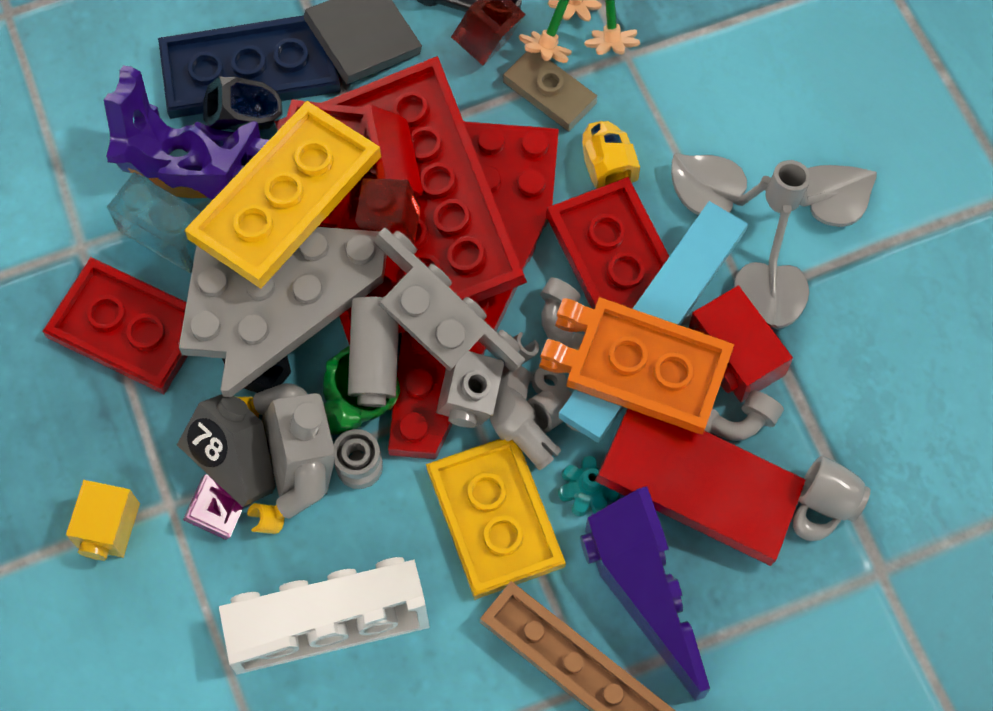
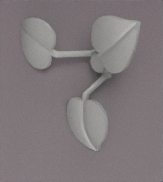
M675 153L671 164L672 182L679 199L687 209L698 216L709 201L730 213L733 203L743 206L764 190L766 191L765 196L769 206L774 211L780 213L769 257V265L760 262H752L745 265L737 273L734 287L739 285L768 325L776 329L793 324L805 309L809 297L807 279L799 268L791 265L777 266L780 248L791 211L797 209L800 205L803 207L810 206L813 217L821 223L836 227L852 225L862 218L865 213L877 177V172L857 167L820 165L807 168L800 162L786 160L780 162L775 167L771 178L763 176L758 185L744 194L747 188V178L742 168L729 159L714 155L689 156Z

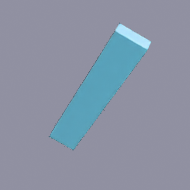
M709 201L633 309L681 325L745 233L748 223ZM575 390L560 410L559 419L599 443L624 407Z

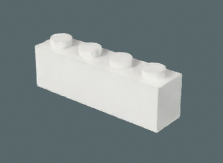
M402 557L389 558L378 562L375 565L376 569L357 573L355 569H343L329 574L327 581L310 585L306 580L292 581L279 587L280 592L260 596L259 592H247L232 597L230 604L219 606L229 665L236 674H242L430 628L415 560L405 562Z

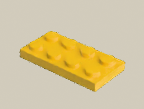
M306 101L185 229L187 239L262 289L381 158L380 146Z

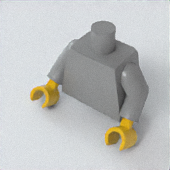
M284 383L256 393L254 397H237L244 401L248 409L258 418L259 414L262 415L261 420L279 495L276 501L277 505L275 506L254 503L249 507L247 515L260 518L258 525L251 529L252 532L279 533L284 525L285 518L290 519L318 502L328 492L335 461V450L322 397L318 393L307 394L303 388L292 383Z

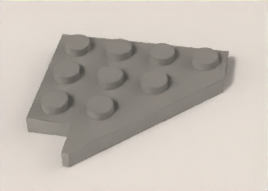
M317 227L262 289L196 245L179 344L182 355L224 358L225 365L221 392L223 397L231 398L352 307V299L365 297L384 282L387 255L374 243L380 231Z

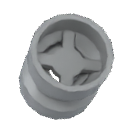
M352 429L342 433L333 444L335 450L334 464L339 479L346 486L353 489H364L372 486L379 480L383 470L380 447L376 438L371 433L361 429Z

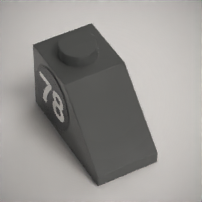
M221 394L200 402L180 437L177 446L242 507L272 494L276 484L263 422L248 409L244 401L235 396L229 398L223 397Z

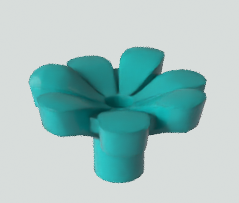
M585 456L581 460V468L568 465L561 474L562 478L569 483L562 485L558 489V496L564 502L574 499L571 511L580 517L586 515L589 507L592 508L595 514L608 506L607 499L616 501L621 495L595 482L600 468L597 467V461L593 456Z

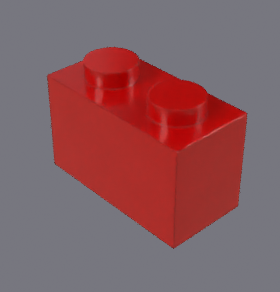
M739 285L692 312L689 329L734 344L720 386L727 393L733 392L740 403L747 399L752 390L761 391L787 374L793 360L792 355Z

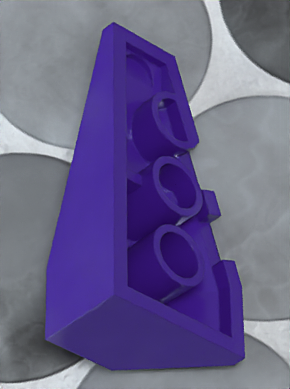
M642 487L587 518L586 534L580 536L582 550L587 563L596 562L601 578L692 698L697 701L705 698L709 692V682L693 629L688 621L680 623L678 613L683 612L681 600L683 595L678 579H674L672 574L665 573L663 567L666 565L664 551L669 550L648 487Z

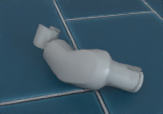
M520 332L513 338L521 346L522 349L519 354L527 362L538 354L539 344L536 340H533L523 347L521 344L523 333ZM522 365L513 372L503 366L494 413L490 417L491 424L501 440H513L535 464V467L541 470L554 460L552 455L558 456L561 449L533 421L535 418L533 414L534 409L526 400L531 373Z

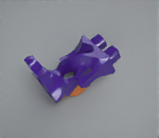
M122 66L119 70V83L116 90L108 93L103 100L110 132V142L106 155L108 162L116 163L123 172L140 174L148 178L165 195L182 198L208 197L213 200L269 141L268 139H261L258 122L256 121L239 127L235 132L217 130L197 121L194 125H187L180 129L167 126L159 117L158 107L149 104L141 72L132 66ZM176 149L184 150L188 153L179 157L170 155Z

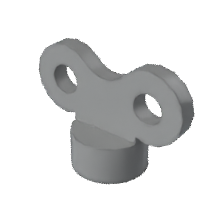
M538 368L532 378V386L538 394L527 402L534 409L533 414L535 418L533 421L544 433H547L564 422L559 419V412L572 393L566 387L567 378L564 373H553ZM544 379L552 380L555 385L550 386L546 384ZM567 424V426L570 427L572 430L580 432Z

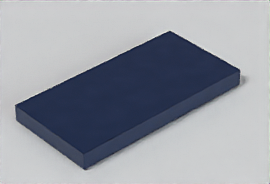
M304 15L158 38L166 107L170 119L203 114V100L207 87L218 77H238L263 82L277 92L281 101L341 92L338 71L304 20ZM234 100L231 106L232 109L247 107L245 102Z

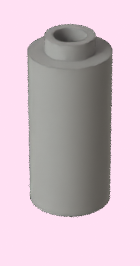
M358 297L352 299L348 396L356 397L358 406L385 407L386 399L396 397L399 323L378 305L384 297Z

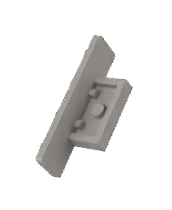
M385 227L377 234L374 243L407 273L378 305L448 371L456 365L477 341L497 359L504 361V366L511 372L518 369L525 362V359L519 354L522 349L519 343L504 330H500L497 333L484 321L487 317L486 313L476 302L469 297H465L462 300L449 288L452 284L451 280L440 268L434 264H430L427 267L414 255L417 251L416 247L405 235L399 231L392 234Z

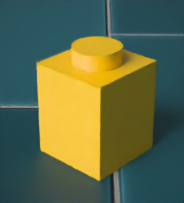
M83 480L66 536L79 548L78 553L82 556L101 561L107 560L108 555L124 558L140 502L130 489Z

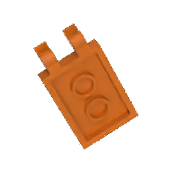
M600 297L595 309L571 299H562L557 312L558 318L555 326L568 332H585L579 350L570 348L558 341L547 339L540 358H542L539 364L540 368L553 373H569L566 387L703 435L734 344Z

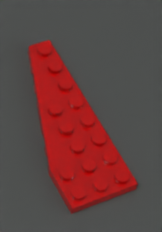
M464 121L511 243L524 271L527 262H530L536 249V243L543 229L546 228L549 222L546 217L547 207L553 205L559 129ZM517 287L477 302L487 315L484 321L496 332ZM407 331L402 332L397 371L400 394L393 406L388 451L390 456L436 459L453 425L448 421L449 416L436 413L446 368ZM477 341L469 351L484 355L486 348Z

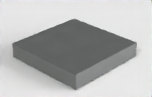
M328 0L305 9L304 20L346 84L417 56L421 52L422 44L392 0Z

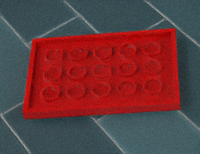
M438 56L322 102L362 108L365 105L372 104L404 117L409 124L423 188V195L392 205L378 184L375 166L373 165L359 181L346 229L381 231L385 227L392 234L396 231L401 232L416 247L417 251L414 255L427 267L430 264H434L440 268L452 282L449 288L462 300L465 297H469L477 303L527 283ZM286 117L275 121L278 131L284 125ZM387 255L384 282L365 297H385L407 273ZM351 307L340 315L349 345ZM400 324L398 334L406 331Z

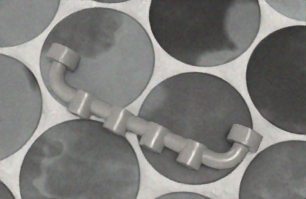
M551 277L540 293V296L546 301L541 313L542 327L547 337L551 340L579 350L584 335L577 332L564 331L556 327L555 323L562 299L567 298L578 302L581 295L568 283ZM752 390L741 407L742 411L747 415L744 420L740 422L729 421L721 417L712 408L704 431L711 432L718 437L730 441L745 440L756 435L764 425L774 427L784 408L778 401L767 394Z

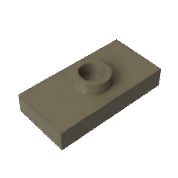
M526 52L503 74V83L568 132L597 104V95L552 61H544L540 56V52Z

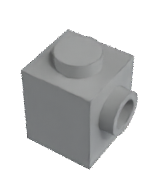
M468 351L450 371L445 370L436 413L449 416L448 421L460 427L474 428L477 424L482 425L493 416L504 361Z

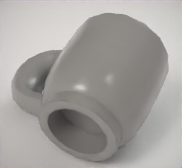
M825 456L818 457L804 477L806 481L798 500L801 505L793 516L794 531L800 538L808 541H817L829 536L841 520L854 522L861 515L869 500L871 489L865 486L863 480L851 470ZM810 508L833 519L827 524H816L807 519L806 512Z

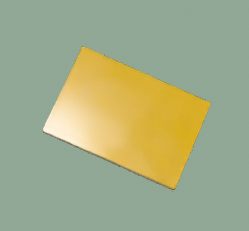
M497 439L426 464L429 478L474 600L504 590L510 581L518 585L566 567L565 559L523 452L513 440Z

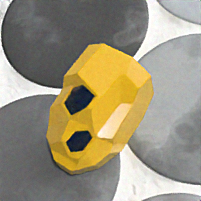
M609 121L589 123L583 133L582 145L584 161L594 187L597 189L629 177L632 183L639 179L640 165L634 146L630 143L627 133Z

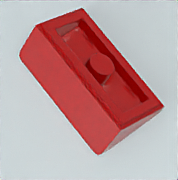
M365 105L363 113L369 140L380 146L381 158L374 164L380 188L392 205L423 195V188L407 120L400 115L375 105Z

